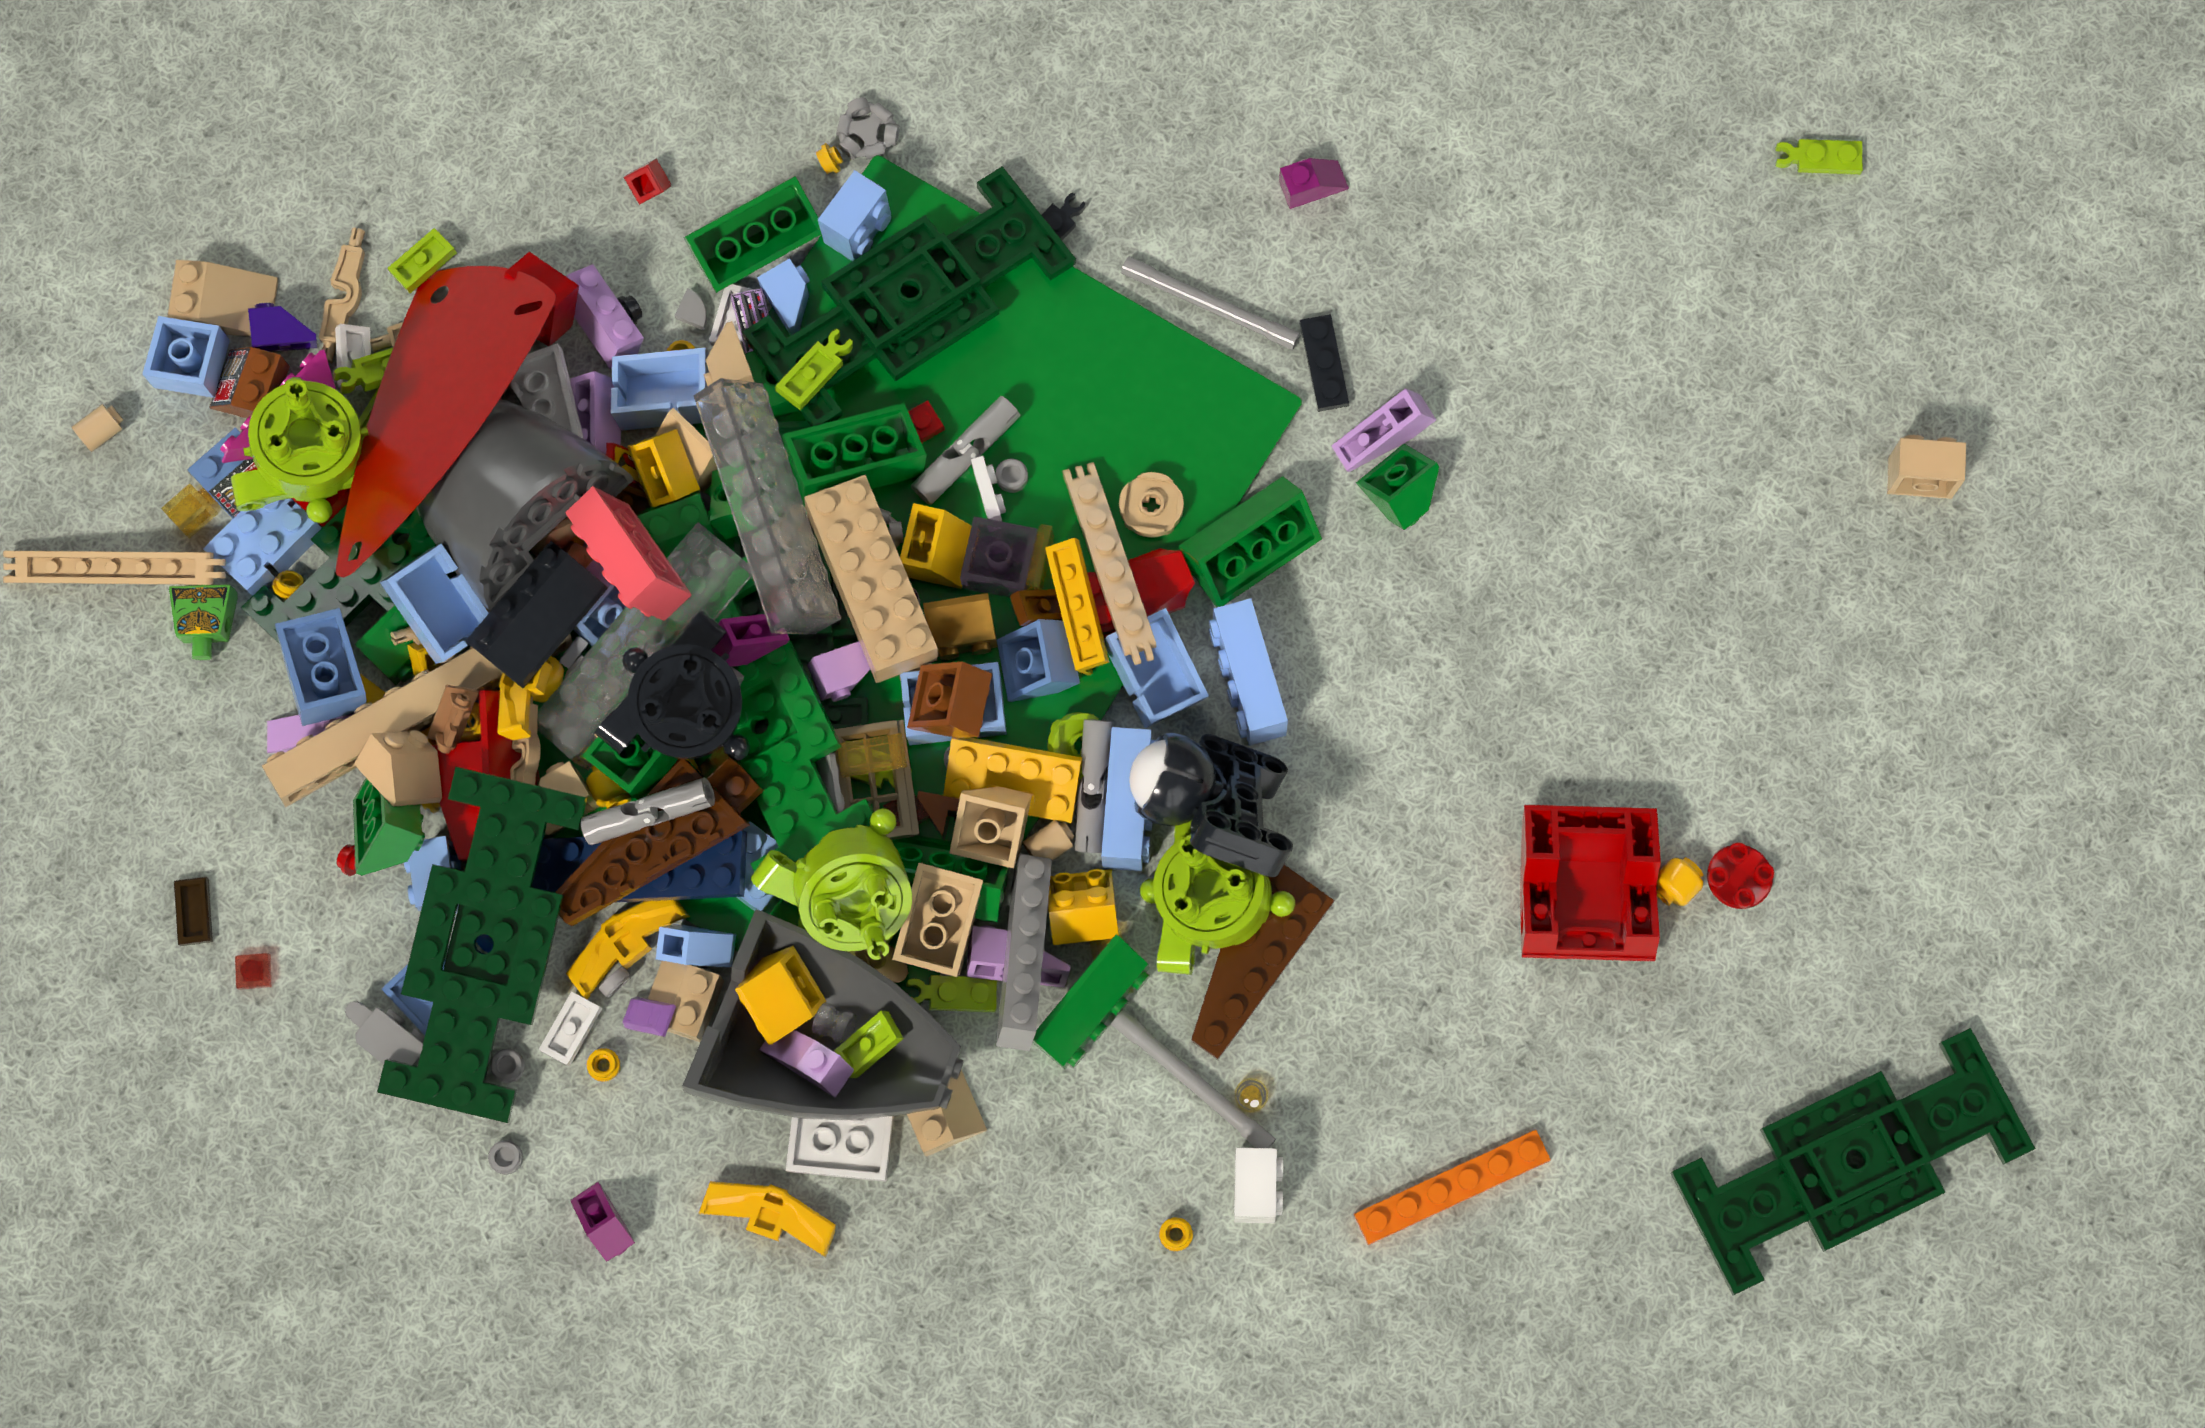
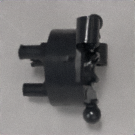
M701 610L671 646L658 650L649 657L645 650L641 648H629L622 658L624 668L630 673H635L629 686L628 696L605 718L594 733L619 755L639 734L645 742L641 748L645 753L650 748H653L655 751L668 757L686 760L707 756L724 747L725 754H728L733 760L739 761L747 757L750 752L749 741L742 735H734L742 713L741 688L734 671L726 662L730 656L725 652L720 657L712 651L727 631Z

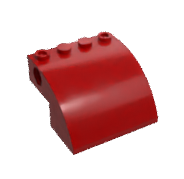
M1524 805L1520 868L1522 958L1656 961L1660 939L1656 884L1661 864L1657 808Z

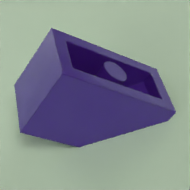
M259 303L255 305V308H248L253 348L268 352L317 348L316 334L281 306H274L273 303Z

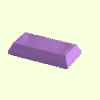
M639 997L631 998L623 1019L624 1027L634 1031L665 1037L676 1005Z

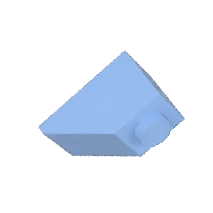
M789 258L760 275L757 279L764 295L790 336L800 331L809 297L806 284L810 280L801 265L795 268Z

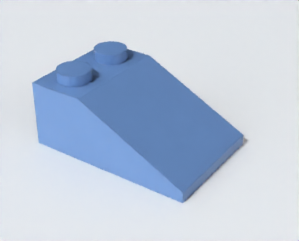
M340 608L275 624L302 726L353 714L358 707L366 703V693Z

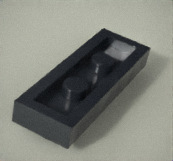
M1331 314L1300 320L1299 324L1317 411L1321 412L1348 407L1349 399Z

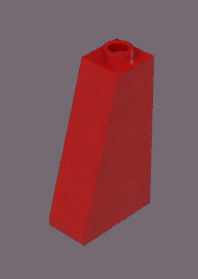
M481 741L457 743L455 749L451 750L450 753H442L438 750V745H432L438 752L442 799L439 804L458 859L467 864L480 807L449 800L448 797L456 767L483 773Z

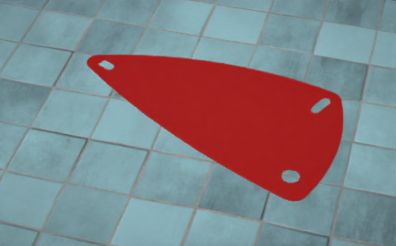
M465 266L436 271L417 288L379 386L366 427L368 435L363 438L361 454L356 464L341 532L336 563V574L339 577H346L355 572L404 522L459 457L496 406L528 355L555 304V292L543 282L520 271H517L516 279H504L505 271L509 268ZM447 286L449 289L447 296L439 303H432L431 297L438 288ZM537 301L543 302L542 306L536 311L520 315L514 314L516 308L521 305ZM359 541L362 542L358 559L348 561L353 545Z

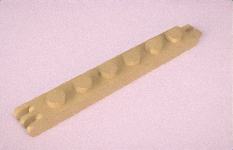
M1094 462L1087 464L1089 475H1084L1082 466L1075 467L1077 478L1072 479L1069 469L1062 470L1124 656L1131 655L1134 665L1141 664L1139 652L1144 651L1147 662L1154 660L1152 649L1157 647L1095 464Z
M3 551V557L15 558V564L3 563V570H15V576H3V583L213 585V578L226 579V572H213V566H226V559H214V553Z

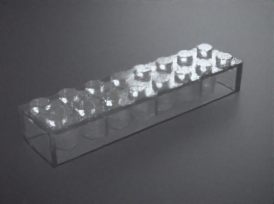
M720 378L693 396L771 633L814 635L840 620L841 616L837 600L833 595L828 580L827 570L823 565L818 550L817 540L813 535L808 520V512L803 505L798 490V482L793 475L788 460V452L783 445L778 430L779 426L769 403V395L763 383Z
M699 522L695 524L667 558L692 595L665 621L654 616L647 617L635 607L632 609L625 607L538 710L537 730L569 759L586 770H589L592 764L582 755L596 739L594 735L595 730L628 696L629 686L635 673H630L624 668L622 663L624 653L629 648L638 647L645 650L649 657L658 650L671 646L701 610L715 621L756 572L753 567Z

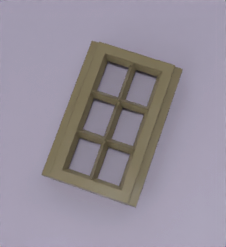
M892 720L834 729L842 745L841 748L833 753L840 769L839 784L845 802L843 810L863 799H867L872 804L875 812L879 809L880 802L897 800L900 826H896L886 836L890 840L920 835L904 720ZM888 735L891 760L873 763L870 737ZM863 738L867 764L849 766L845 741ZM892 767L895 793L878 796L874 769ZM868 771L871 797L853 800L850 773Z

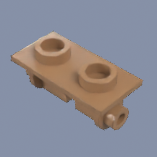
M452 685L445 686L427 735L428 739L436 740L440 752L450 753L451 750L455 749L457 743H460L478 695L477 690Z

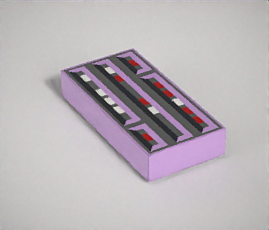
M762 288L731 295V302L745 354L753 351V349L743 338L742 331L769 315Z

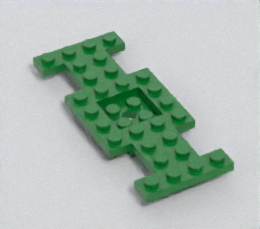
M745 556L688 589L692 595L665 621L654 616L647 617L643 615L638 619L637 624L648 647L654 650L676 636H680L686 626L701 610L717 623L725 618L742 617L736 602L763 587V584L751 559ZM789 640L787 644L747 665L732 666L744 676L740 685L742 713L734 735L738 734L746 737L750 744V752L747 757L738 762L764 790L756 800L779 846L775 850L786 855L796 863L799 858H804L812 848L818 845L829 832L845 828H855L856 825L869 827L871 815L874 813L870 802L867 799H863L838 813L816 768L818 767L816 761L841 748L842 745L791 641ZM762 719H768L769 725L767 730L762 734H756V723ZM711 754L701 757L702 762H704ZM766 855L750 863L754 872Z

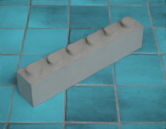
M1019 854L1013 873L996 1046L1030 1051L1036 1033L1052 859Z

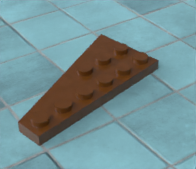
M680 759L646 796L703 778V775L687 759ZM712 786L715 796V804L713 806L602 842L555 892L564 895L559 916L566 924L574 926L745 829L750 824Z
M1286 865L1283 866L1279 875L1276 877L1268 876L1271 883L1272 895L1278 891H1286L1293 895L1295 899L1293 912L1288 916L1280 917L1270 911L1266 922L1262 924L1250 939L1238 945L1220 948L1191 1038L1194 1044L1216 1060L1220 1059L1335 901Z

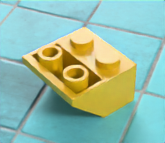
M677 429L627 446L651 507L675 501L700 490Z
M913 503L900 555L908 578L962 589L976 528L946 510Z
M1092 869L1088 872L1058 873L1055 876H1050L1048 911L1053 945L1112 939L1116 934L1119 936L1112 869Z
M794 946L763 957L735 988L741 1003L748 1010L758 1031L763 1035L768 1045L775 1043L813 1018L826 1003V999Z

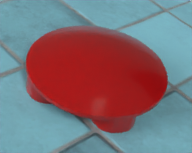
M1738 842L1719 850L1712 857L1707 869V881L1713 895L1723 904L1735 909H1748L1760 904L1768 896L1774 878V869L1764 855L1758 850Z

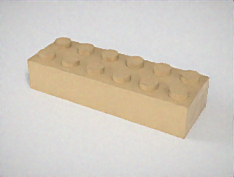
M866 475L804 497L805 511L875 682L884 681L919 668L921 665L937 661V645Z

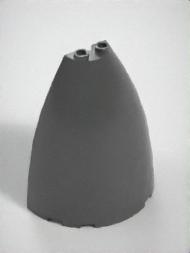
M499 399L496 406L459 457L416 509L433 542L436 545L442 543L458 567L455 570L456 574H463L482 604L490 611L534 561L528 551L567 517L565 512L592 486L616 497L634 479L618 463L568 429L540 413Z
M756 909L732 965L731 982L712 1027L707 1026L682 1088L684 1093L737 1108L799 1119L855 1120L891 1117L939 1109V1107L947 1109L953 1090L948 1088L951 1078L958 1079L964 1060L958 1058L961 1046L924 1008L893 981L851 953L826 947L813 939L805 929ZM794 946L826 999V1003L815 1016L796 1028L795 1031L816 1040L835 1052L834 1050L877 1013L888 1011L904 1039L858 1078L849 1077L836 1097L831 1096L759 1050L766 1040L758 1031L746 1007L741 1003L735 988L763 957Z

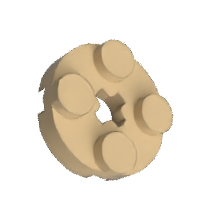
M1156 472L1143 473L1130 483L1128 482L1123 488L1119 499L1120 515L1126 528L1135 534L1150 538L1168 535L1172 533L1182 518L1184 510L1183 495L1168 476ZM1150 498H1156V504L1161 505L1154 512H1148L1146 507H1142V504L1148 503Z

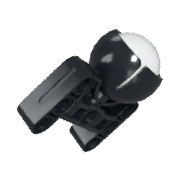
M1177 733L1160 735L1154 743L1146 746L1135 758L1129 777L1130 789L1135 799V811L1142 818L1163 826L1181 825L1191 821L1190 842L1197 851L1265 876L1276 877L1293 850V844L1286 836L1264 828L1262 798L1272 799L1288 772L1287 766L1280 759L1216 735L1204 734L1200 741L1197 742L1186 735Z

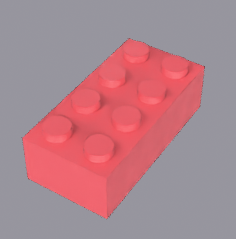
M592 486L565 512L573 523L570 526L571 530L588 545L586 548L587 553L592 559L601 564L604 569L602 575L609 583L617 587L620 592L617 595L618 598L629 609L635 607L647 617L654 616L665 621L692 595L629 504Z

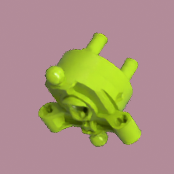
M292 377L284 385L273 389L261 399L254 409L249 422L248 437L250 447L243 448L244 456L253 457L257 470L237 473L231 477L236 509L238 511H253L278 500L295 498L296 501L309 502L306 513L313 522L323 523L331 517L332 506L326 498L337 494L339 490L351 488L356 464L361 454L362 438L368 435L367 428L360 429L358 416L353 406L341 393L322 383L304 381L299 377Z
M884 808L876 810L871 815L869 827L856 825L855 828H845L829 832L818 845L812 848L804 858H799L796 863L781 852L770 850L751 876V881L761 891L796 905L800 914L798 927L805 929L817 942L840 951L867 949L869 957L874 960L881 959V951L884 957L889 953L888 944L896 932L903 926L912 905V890L901 856L893 842L886 836V834L894 830L896 817L889 809Z
M1191 821L1175 825L1174 844L1160 859L1154 878L1146 879L1140 887L1141 898L1147 903H1155L1163 918L1161 942L1157 953L1158 972L1192 975L1195 964V946L1202 947V954H1208L1210 949L1244 943L1266 922L1270 911L1280 917L1291 914L1295 907L1293 895L1286 891H1278L1272 895L1268 876L1197 851L1190 842Z

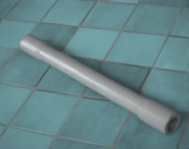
M1130 256L1124 262L1121 274L1143 284L1152 285L1259 333L1268 340L1290 350L1294 349L1300 337V333L1277 322L1268 321L1181 282Z
M1123 1009L1111 1023L1113 1027L1132 1043L1141 1047L1236 1128L1243 1138L1255 1148L1271 1147L1276 1138L1255 1120L1248 1118L1174 1055L1127 1011Z

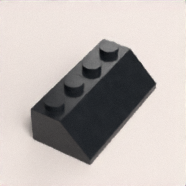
M550 541L465 642L521 688H524L605 593L608 587L568 553Z

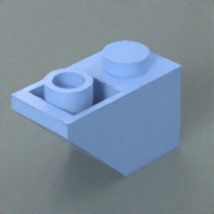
M680 924L659 927L656 960L684 965L732 967L736 934Z

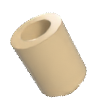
M101 404L73 425L72 429L86 447L93 452L122 430L119 423L123 421V418L112 405L106 408Z
M1053 820L1024 840L1022 844L1030 856L1049 858L1053 861L1073 847L1070 840L1075 837L1065 822L1058 824L1056 820Z

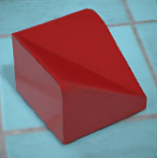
M657 158L623 177L639 205L671 187V183Z

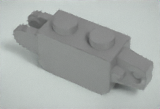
M358 1001L347 1004L346 1011H344L346 1016L359 1027L355 1033L357 1044L382 1064H384L386 1059L418 1066L425 1038L422 1033L415 1028L411 1033L401 1026L405 1020L390 1008L385 1013L378 1007L372 1011Z

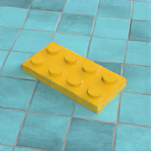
M952 737L943 796L960 799L962 791L1004 787L1032 794L1028 812L1029 816L1072 823L1082 757L970 737Z

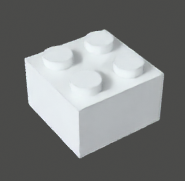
M1236 1148L1234 1222L1275 1223L1276 1215H1282L1283 1191H1276V1181H1282L1283 1157H1277V1149Z

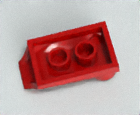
M1159 548L1128 560L1147 617L1165 608L1169 614L1185 608L1187 597L1195 582L1181 550ZM1088 572L1103 638L1105 639L1108 635L1116 632L1097 574L1096 572Z

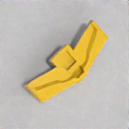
M548 662L543 664L524 688H521L507 675L502 673L499 683L500 699L497 731L499 735L511 740L531 737V731L529 730L530 699L533 696L545 694L552 669Z
M678 900L643 901L619 914H613L601 924L599 931L571 965L566 975L582 997L588 1000L591 996L590 994L617 960L625 969L630 968L652 950L645 937L659 931L661 926L671 925L690 916Z
M710 1181L698 1212L704 1215L750 1218L746 1227L747 1231L778 1242L784 1230L825 1258L833 1240L836 1224L790 1195L788 1190L772 1184L763 1186Z

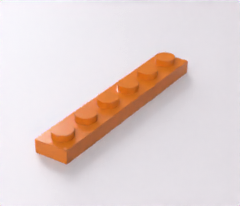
M1534 1130L1355 1213L1354 1217L1367 1245H1370L1551 1161L1537 1130Z

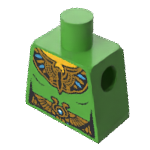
M230 584L169 586L176 637L183 643H192V659H212V643L229 641L238 592Z

